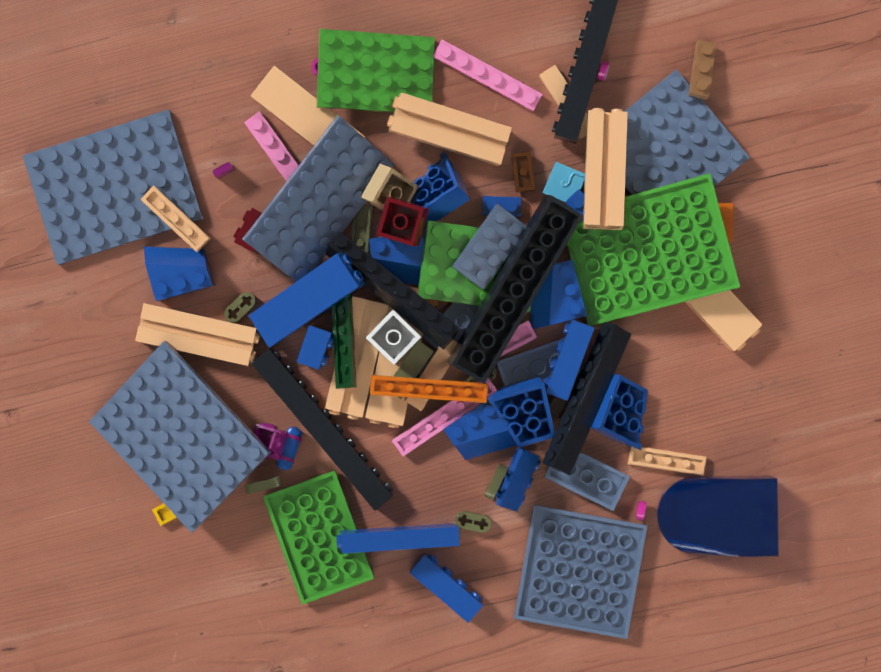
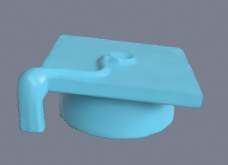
M555 162L543 193L566 202L578 189H581L585 180V173Z

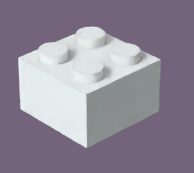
M394 310L366 337L393 365L421 338Z

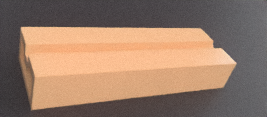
M273 66L251 94V97L312 146L316 144L336 116H338L329 108H316L317 99L276 66Z
M401 93L399 97L395 96L392 106L395 108L394 115L389 116L387 126L390 127L389 132L496 166L501 165L512 127L405 93Z
M602 108L588 110L583 229L622 230L624 226L628 112H623L622 109H612L611 113L604 112Z
M730 290L685 301L730 351H740L746 345L745 341L749 337L754 338L761 331L759 328L762 324Z
M352 296L357 387L336 389L334 369L325 409H329L330 414L340 415V412L348 414L347 418L358 420L359 417L362 418L364 416L370 392L371 375H374L379 350L366 337L388 315L389 305Z
M143 303L140 317L141 322L140 326H138L135 341L160 346L163 341H167L178 351L251 366V362L256 359L257 352L254 351L255 344H259L261 336L257 328Z
M389 306L388 314H389L392 310H394V309H392L390 306ZM403 318L421 336L419 341L422 342L423 333ZM415 344L395 365L379 352L375 375L394 376ZM370 395L365 418H368L369 422L374 424H380L382 421L387 422L388 426L393 428H399V425L403 426L408 403L404 401L406 397L400 399L395 396Z

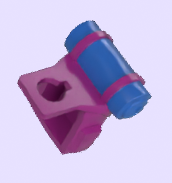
M263 422L262 424H256L253 433L271 451L265 459H268V457L277 460L276 465L280 469L291 470L299 444L302 441L303 432L297 427H288L287 431H282L273 424Z

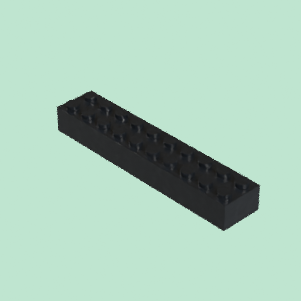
M545 195L448 358L447 362L483 384L486 382L584 215L552 195Z

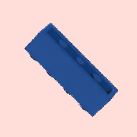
M575 320L566 323L563 333L566 334L563 341H559L556 349L559 354L557 359L553 358L549 368L552 370L551 375L546 377L544 381L546 393L568 401L594 327Z
M424 553L410 569V574L469 623L482 608L483 602L481 600L483 598L475 591L470 592L467 589L468 585L460 578L456 580L449 568L446 566L442 568L435 556L431 553L429 555Z

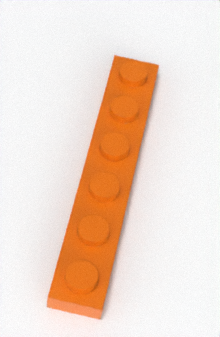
M371 375L370 395L487 403L488 383Z

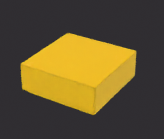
M164 503L152 509L160 526L177 518Z

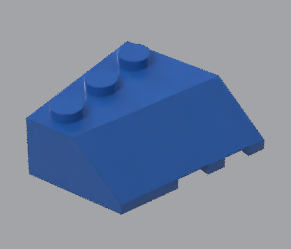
M445 151L440 154L441 159L435 165L432 163L427 168L429 171L423 177H418L413 182L419 187L410 203L430 208L426 223L428 220L437 222L470 200L461 175Z
M426 230L422 233L419 246H410L385 237L369 239L371 256L403 283L419 285Z
M144 247L145 265L156 301L161 302L215 286L205 249H200L199 252H196L191 248Z
M572 260L557 263L553 266L533 300L530 312V325L533 329L587 316Z
M614 374L591 429L616 442L641 450L640 435L644 429L642 417L646 411L648 390L621 375Z
M539 377L504 386L488 397L489 402L518 447L553 438L555 430L546 389Z
M488 399L487 403H481L444 428L445 433L465 460L517 445Z
M517 446L506 475L495 496L497 505L518 511L519 506H522L526 496L524 494L526 489H529L533 482L532 474L540 466L541 460H539L540 456Z

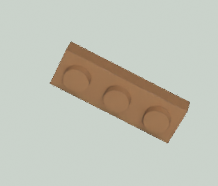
M699 39L696 42L688 96L706 100L709 98L716 43Z

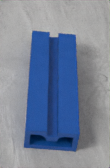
M344 251L335 254L248 315L269 348L277 345L365 284L362 274L358 270L354 271L352 268V259Z
M455 523L340 530V535H336L337 547L341 549L342 554L460 546L459 526Z

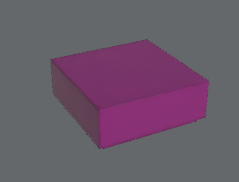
M227 162L212 172L217 179H220L235 171L230 162Z

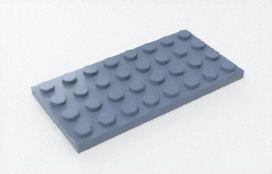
M336 116L242 240L297 282L316 268L326 255L327 244L339 232L342 233L365 204L366 200L361 198L379 164L392 168L394 163L340 116Z

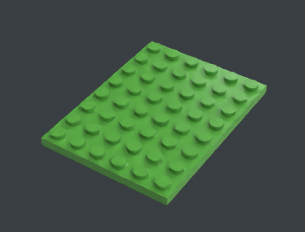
M711 173L626 196L624 200V226L622 230L583 229V221L581 220L567 243L585 306L588 326L740 287Z

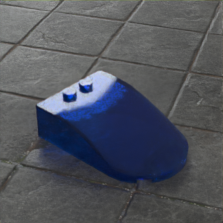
M771 475L687 477L678 480L663 493L659 500L657 523L660 532L673 547L685 553L740 557L779 556L777 478Z

